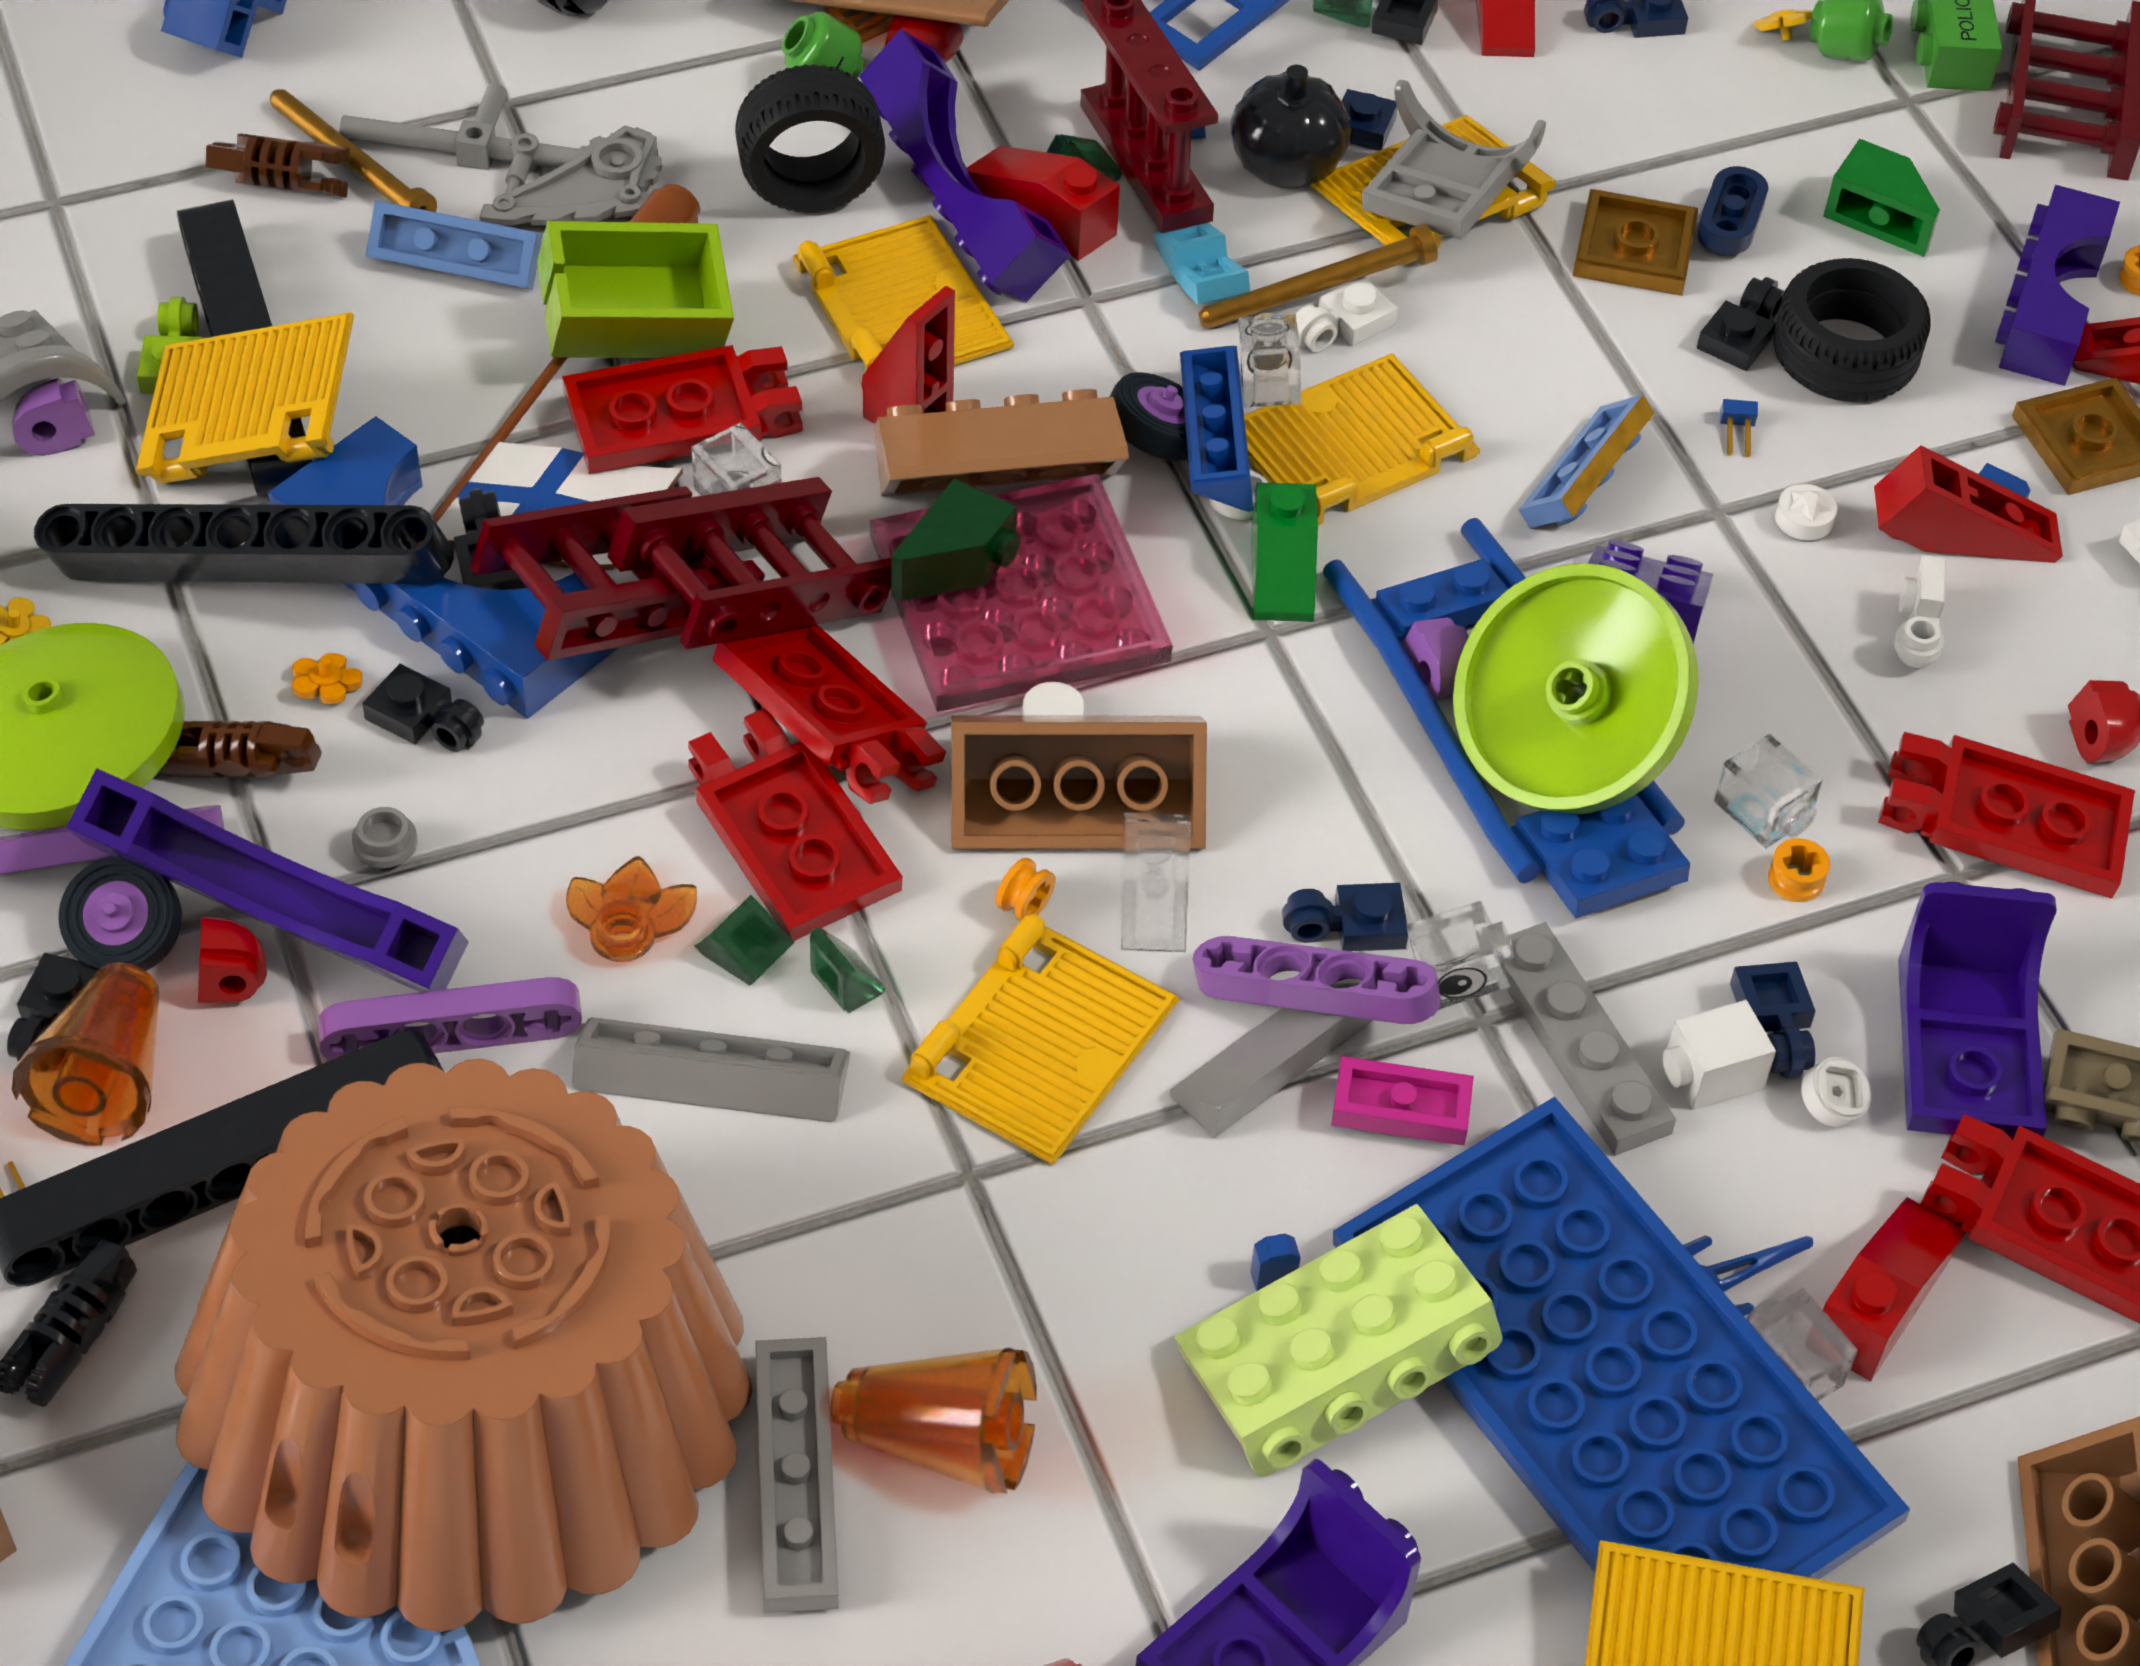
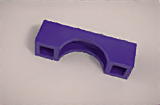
M2055 184L2049 205L2037 203L2028 236L2038 238V240L2026 239L2017 267V271L2027 273V276L2015 274L2006 303L2007 307L2016 309V312L2004 310L1994 342L2005 345L1999 368L2063 386L2066 385L2090 308L2072 298L2062 288L2060 282L2074 278L2097 277L2111 236L2120 201Z

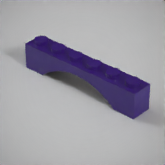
M900 29L859 77L874 97L880 117L885 119L891 126L892 130L889 132L891 140L902 151L907 153L914 162L910 167L912 173L922 184L930 188L936 197L932 201L933 206L957 230L958 233L954 237L955 241L980 266V270L977 272L979 279L995 294L1001 296L1004 292H1007L1027 303L1071 254L1048 219L1014 200L986 197L973 182L962 160L956 135L955 102L958 82L935 48Z
M97 768L66 827L87 845L151 870L175 884L418 992L445 990L469 943L457 927L398 901L352 886L287 859L239 837L152 792Z

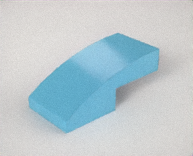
M1204 223L1166 233L1154 232L1155 244L1169 271L1185 293L1198 305L1238 296L1250 291L1248 271L1227 256L1225 234L1211 224Z

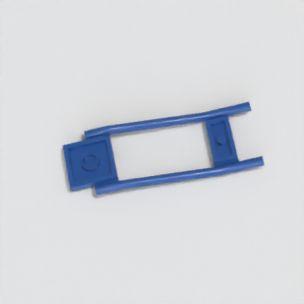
M1469 519L1461 528L1462 536L1481 558L1480 560L1378 590L1374 599L1369 598L1341 560H1332L1325 565L1322 572L1323 576L1378 649L1486 837L1520 883H1528L1534 880L1539 872H1541L1576 919L1688 881L1690 862L1669 836L1681 830L1685 819L1654 780L1636 795L1607 809L1585 814L1548 810L1545 812L1537 811L1516 818V825L1510 827L1403 646L1402 642L1415 621L1448 617L1453 620L1455 625L1462 627L1475 624L1503 593L1526 578L1480 519Z

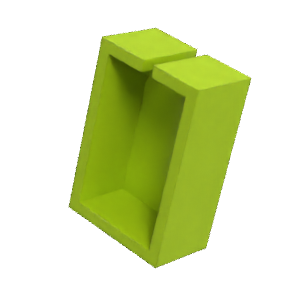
M547 221L537 259V269L543 305H547L544 316L551 357L664 358L725 346L734 320L718 224Z

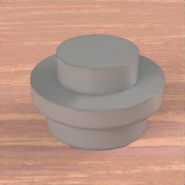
M378 807L363 814L352 834L353 850L357 858L364 864L375 868H390L402 864L413 855L418 842L414 824L401 811L391 807Z

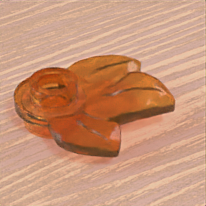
M635 856L616 870L604 885L595 880L573 877L567 890L566 905L572 919L589 930L591 945L601 957L615 962H627L645 955L653 946L656 938L676 933L688 924L696 909L697 889L695 885L680 884L661 889L649 865L642 857ZM622 933L628 934V935L618 936V934H622Z

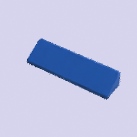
M1231 345L1180 352L1191 492L1240 510L1254 511L1237 346Z

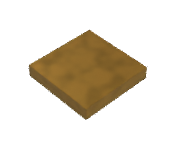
M1590 189L1572 276L1682 296L1699 208Z
M2116 377L2016 402L2012 414L2013 419L2068 495L2140 477V409Z

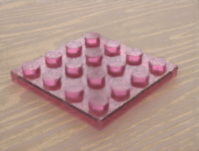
M1099 474L993 495L1017 506L1016 533L1020 534L1021 542L1012 563L1006 568L1001 566L986 586L905 601L894 598L937 712L1027 693L1034 686L1045 682L1069 684L1171 662L1172 642ZM929 508L870 520V537L879 560L891 558L893 552Z

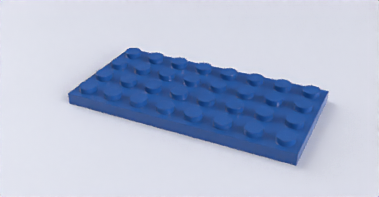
M1555 1096L1333 1230V1245L1337 1248L1413 1205L1418 1204L1492 1300L1502 1333L1501 1344L1494 1351L1488 1353L1481 1361L1467 1365L1443 1378L1441 1381L1594 1572L1596 1571L1599 1541L1603 1540L1821 1579L1906 1522L1910 1511L1906 1503Z

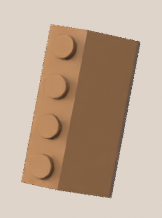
M1080 389L1062 393V401L1039 403V395L1023 394L1004 398V406L981 408L980 400L966 399L946 403L945 412L922 413V406L916 404L887 408V417H878L874 425L881 496L944 491L953 479L974 488L1114 475L1129 459L1128 446L1114 397L1097 398L1096 389Z
M951 715L952 849H1206L1207 722L1201 716Z
M2139 1416L2018 1456L2029 1576L2062 1608L2060 1629L2036 1640L2039 1666H2140Z

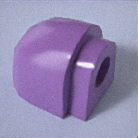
M56 378L42 383L23 395L14 410L12 426L15 441L21 449L30 454L41 456L55 454L82 445V439L95 435L86 400L76 380L63 384L60 378Z
M1448 617L1415 621L1402 642L1436 701L1453 696L1458 662L1469 637L1465 627L1455 625L1453 620Z

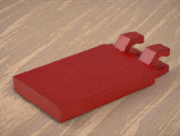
M733 345L562 376L564 395L589 474L761 442L762 437L769 435L778 438L803 431V422L799 411H802V400L797 386L788 387V381L784 371L788 370V362L782 346L748 350L737 356Z
M817 624L717 644L712 660L827 766L833 765L838 770L845 769L849 789L867 803L874 804L889 799L892 789L886 783H881L878 780L884 777L895 775L916 792L935 786L938 777L923 766L943 762L946 751L925 730L927 722Z
M765 708L744 717V726L749 733L743 735V743L755 761L739 769H734L729 756L711 732L688 741V749L693 755V758L688 760V767L700 785L696 787V803L790 943L902 891L903 876L828 767L801 741L790 745L782 728Z
M1908 732L1903 733L1898 751H1894L1891 757L1888 777L1894 780L1890 787L1889 797L1885 796L1882 802L1878 823L1907 834L1921 829L1920 835L1929 837L1930 843L2111 899L2113 898L2122 880L2135 794L2134 789L1957 735H1953L1949 745H1946L1940 740Z
M1963 1114L1955 1132L1953 1131L1941 1158L1969 1174L1941 1163L1933 1181L1931 1180L1920 1204L1955 1224L1962 1223L1960 1229L1969 1233L1967 1239L2140 1324V1184L2020 1125L2012 1138H2010L2003 1130ZM1984 1173L1982 1180L1971 1176L1972 1174Z

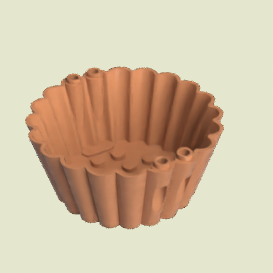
M480 1058L460 1062L454 1065L447 1073L434 1065L412 1063L394 1071L388 1077L385 1085L373 1081H358L345 1085L334 1094L329 1102L327 1112L314 1111L302 1114L290 1121L283 1131L276 1153L269 1154L258 1160L251 1168L174 1367L175 1382L181 1392L187 1396L176 1427V1445L184 1459L194 1467L207 1470L201 1498L206 1515L218 1527L237 1533H253L250 1551L253 1562L265 1576L280 1583L300 1584L317 1579L320 1596L329 1608L349 1617L367 1618L381 1615L397 1606L407 1621L420 1629L434 1632L456 1630L471 1622L482 1609H485L496 1619L513 1624L532 1623L550 1615L562 1603L567 1588L582 1594H604L620 1588L633 1577L640 1563V1547H665L677 1543L690 1533L698 1519L699 1503L694 1490L711 1487L725 1479L736 1461L738 1450L728 1421L738 1417L749 1405L753 1391L750 1375L737 1349L744 1332L743 1317L673 1178L669 1176L652 1139L640 1129L622 1126L614 1105L606 1097L594 1092L585 1091L568 1094L563 1081L557 1075L543 1069L531 1068L520 1070L509 1076L502 1066L493 1061ZM463 1225L473 1228L480 1235L479 1240L473 1239L464 1244H450L448 1249L444 1247V1241L440 1237V1234L446 1229H453Z

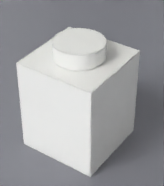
M1743 1000L1675 1020L1667 1049L1663 1052V1066L1670 1083L1675 1088L1680 1087L1691 1108L1695 1110L1764 1089L1776 1050L1748 1001Z

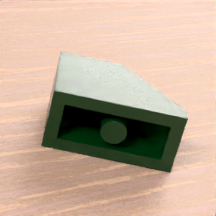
M953 479L891 555V596L900 601L986 586L1001 566L1006 568L1012 563L1018 552L1021 536L1016 533L1017 506Z

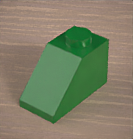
M1859 138L1834 174L1823 217L1924 257L1929 250L1940 209L1910 158Z
M1256 482L1251 526L1253 620L1314 622L1318 539L1316 484Z

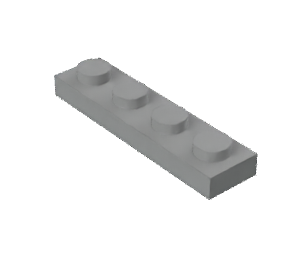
M1544 922L1489 942L1486 955L1488 962L1613 1155H1619L1671 1135L1676 1122L1675 1116L1547 923Z
M826 1337L755 1341L764 1611L765 1613L839 1609Z

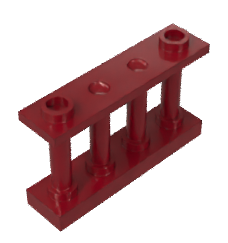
M1082 0V10L1106 45L1105 83L1081 89L1080 107L1161 233L1213 222L1214 203L1190 169L1191 130L1218 123L1217 111L1141 0Z
M2022 0L2021 3L2012 2L2005 28V33L2014 35L2006 103H1999L1993 127V134L2002 135L1999 158H2011L2017 135L2022 133L2100 147V153L2109 155L2107 177L2128 181L2140 148V2L2132 1L2126 21L2117 20L2115 25L2035 11L2036 0ZM2032 32L2110 46V52L2115 53L2112 58L2034 45L2031 44ZM2028 66L2107 79L2106 84L2115 87H2110L2109 92L2028 78ZM2027 99L2104 113L2103 119L2112 120V122L2107 121L2106 126L2023 112L2024 101Z
M820 477L623 508L607 556L620 572L657 566L690 604L691 610L680 639V643L686 650L882 612L891 589V558L857 564L821 525L832 490ZM804 540L829 569L809 573L784 543ZM756 549L781 578L760 581L735 552ZM707 557L732 587L710 590L685 561Z
M687 486L484 519L470 569L476 576L512 569L545 608L534 646L547 661L682 635L691 606L657 566L631 570L637 577V581L616 584L592 555L609 552L623 508L692 497L693 493ZM707 557L685 561L710 590L732 587ZM564 560L588 590L565 594L541 564ZM753 560L743 561L760 581L764 580L765 574Z

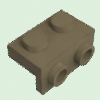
M2058 1028L2053 1035L2043 1083L2046 1111L2055 1113L2054 1121L2063 1126L2081 1130H2094L2095 1124L2099 1123L2122 1129L2121 1138L2140 1144V1048Z

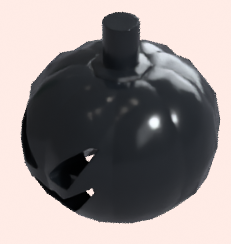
M1295 64L1289 66L1286 72L1265 76L1245 91L1242 99L1236 104L1231 118V136L1235 152L1246 170L1264 183L1280 188L1295 189L1321 181L1335 171L1351 141L1353 132L1347 123L1352 118L1330 84L1321 78L1308 76L1306 67Z

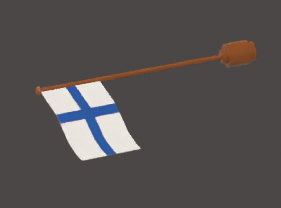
M667 184L663 188L654 190L629 222L698 223L700 206L690 191L676 184ZM554 357L432 515V518L451 546L455 547L454 537L467 534L461 515L459 498L470 496L469 490L482 488L483 493L495 491L501 516L672 489L683 474V467L661 468L635 465L589 474L582 452L558 447L504 443L568 359V357ZM423 541L417 543L413 548L420 545ZM608 553L592 555L604 570H613L615 568L614 564L607 557ZM564 560L547 563L563 568H570Z

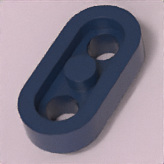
M1733 166L1725 168L1716 174L1701 214L1697 233L1699 241L1707 249L1716 254L1726 256L1742 253L1750 247L1768 193V183L1760 173L1747 167Z

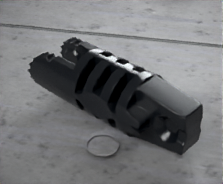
M103 1239L75 1270L63 1277L57 1286L58 1290L50 1294L45 1304L35 1314L34 1322L28 1323L1 1359L0 1392L6 1394H13L15 1391L19 1392V1388L24 1386L25 1380H28L27 1384H25L26 1391L24 1392L27 1394L26 1399L30 1400V1403L41 1407L48 1405L80 1363L82 1354L88 1352L96 1338L103 1332L106 1326L105 1323H109L126 1296L125 1290L135 1276L137 1268L124 1246Z

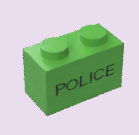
M1914 0L1911 9L1910 26L1911 30L1917 31L1919 35L1916 47V63L1918 66H1924L1927 88L1990 91L2002 53L1993 0Z

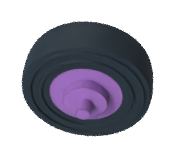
M1135 372L1124 375L1114 386L1109 397H1114L1126 441L1137 449L1158 458L1167 460L1188 459L1183 387L1155 374Z
M111 857L90 864L72 879L62 896L58 920L64 943L78 961L90 967L105 970L109 976H131L151 969L168 955L179 936L182 911L177 892L168 879L121 857Z

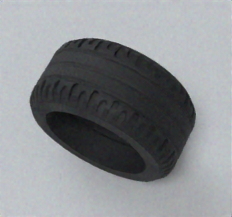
M807 64L777 71L776 74L769 75L767 79H763L760 84L754 86L753 90H750L738 111L735 135L744 177L759 197H762L766 202H770L773 206L777 205L778 208H785L788 211L793 210L795 212L814 213L841 207L845 203L858 198L859 194H863L872 185V182L876 180L883 166L886 146L877 103L868 88L858 78L841 69H835L832 66L827 67L826 65ZM810 121L832 122L842 125L851 131L847 138L838 146L815 156H789L769 147L774 139L785 130Z
M1854 258L1819 262L1798 273L1791 280L1783 294L1773 334L1775 353L1781 366L1784 367V370L1796 382L1821 396L1849 402L1885 398L1905 387L1912 380L1920 366L1931 327L1929 307L1922 293L1919 292V289L1911 281L1885 265ZM1832 319L1854 321L1872 328L1884 338L1879 340L1850 339L1826 329L1819 322Z

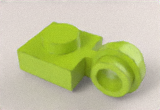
M171 297L169 302L159 303L157 323L160 336H144L137 373L140 393H154L165 345L203 339V336H197L199 329L197 304L187 303L185 297Z

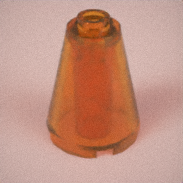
M110 963L101 967L20 1056L13 1070L11 1090L16 1100L19 1094H21L31 1108L27 1117L38 1128L60 1140L84 1146H101L105 1137L124 1134L121 1141L133 1137L145 1123L152 1099L160 996L159 987L149 973L128 963Z
M1001 1348L853 1368L848 1373L845 1381H838L834 1387L831 1398V1418L833 1423L840 1424L841 1433L846 1440L987 1492L1007 1494L1006 1489L1015 1490L1019 1486L1032 1448L1035 1424L1024 1423L1023 1399L1037 1401L1034 1364L1027 1351Z

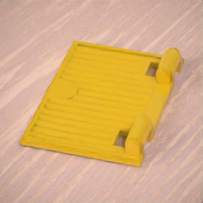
M1468 115L1441 125L1454 135L1478 145L1509 147ZM1406 140L1341 166L1323 180L1310 185L1384 245L1408 238L1397 229V227L1407 223L1391 220L1385 216L1362 210V191ZM1529 161L1513 177H1518L1525 182L1527 189L1516 193L1506 185L1477 221L1497 212L1501 218L1512 220L1542 207L1544 202L1547 201V191L1553 189L1556 185V180ZM1431 231L1438 250L1441 246V236L1444 235ZM1417 259L1408 261V262L1403 263V264H1400V265H1402V266L1407 265V264H1409V263H1411V262L1416 261Z
M931 215L819 247L815 242L807 240L799 245L798 254L793 255L794 264L800 274L805 272L810 274L811 292L853 361L862 359L865 364V371L907 317L945 286L955 290L954 366L1014 347V342ZM837 263L843 274L834 276V270L831 265Z
M343 313L165 345L135 472L142 476L150 475L156 482L166 484L201 478L203 474H206L207 466L275 454L281 461L287 463L327 457L334 450V443L330 433L354 320L353 313ZM310 416L307 435L291 438L288 434L291 419ZM184 438L180 456L166 459L163 456L166 440Z
M1393 353L1244 415L1250 464L1268 483L1316 484L1318 525L1323 523L1325 509L1340 503L1347 512H1350L1438 474L1441 459L1455 454L1462 462H1465L1480 454V448L1473 442L1471 430L1468 427L1463 428L1459 426Z
M1030 914L1023 917L998 948L996 961L948 1020L938 1022L911 1055L910 1066L903 1074L902 1082L1049 1164L1054 1165L1180 1001V997L1046 927L1044 920L1040 916ZM1033 947L1053 957L1040 974L1023 965L1024 957ZM947 1053L967 1064L954 1082L937 1073V1065Z
M1600 1540L1585 1666H1859L1865 1587Z

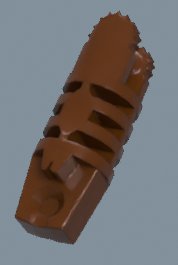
M240 133L237 135V144L226 142L208 144L206 146L205 167L236 172L235 183L347 198L348 183L337 178L311 176L312 160L331 164L349 162L350 148Z
M185 721L178 740V745L181 746L174 749L160 771L163 774L175 777L271 778L275 775L314 771L322 751L308 728L293 727L271 721Z

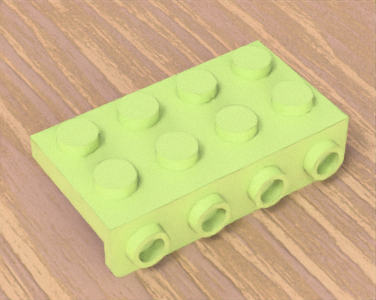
M1418 1204L1174 1336L1181 1355L1242 1445L1249 1465L1255 1474L1260 1477L1268 1476L1282 1468L1292 1466L1308 1453L1343 1434L1355 1431L1364 1422L1406 1399L1418 1396L1427 1387L1461 1368L1481 1361L1488 1353L1498 1348L1502 1342V1333L1492 1300Z

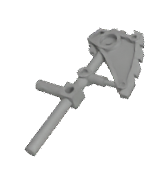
M496 83L487 86L474 121L463 120L459 131L343 115L340 122V133L346 138L456 153L457 166L489 170L493 159L512 161L505 179L507 184L505 193L495 197L493 205L483 204L480 221L492 224L518 225L531 222V225H546L547 221L597 222L613 215L615 218L633 217L654 191V189L646 191V186H654L659 180V172L662 171V159L658 157L657 136L637 127L632 128L624 125L616 132L610 133L609 137H595L589 140L590 145H582L579 149L539 143L538 138L530 133L518 134L513 139L496 137L495 126L507 98V90ZM539 166L556 168L525 184L529 171H533Z

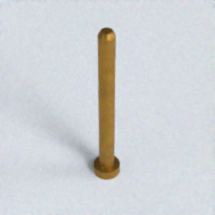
M276 89L271 93V106L318 144L350 148L349 162L342 163L393 204L436 212L437 201L425 189L420 187L410 189L288 91Z
M1425 223L1410 228L1409 238L1205 306L1198 313L1200 323L1203 327L1214 328L1417 259L1421 265L1435 262L1438 259V251L1434 236Z

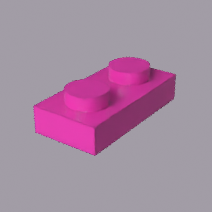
M1341 1056L1331 1125L1465 1146L1474 1076Z

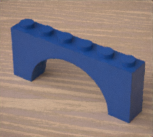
M375 416L335 444L333 452L329 453L327 457L314 459L268 492L270 505H404L415 492L423 487L417 445ZM575 573L555 581L565 594L588 590ZM445 577L426 584L343 583L356 593L360 601L372 611L379 609L395 621L409 639L414 642L422 641L440 654L442 660L451 670L458 674L464 672L482 685L493 701L502 706L509 705L526 719L534 715L619 648L547 661L534 646L545 608L528 588L510 590L486 589L458 583Z

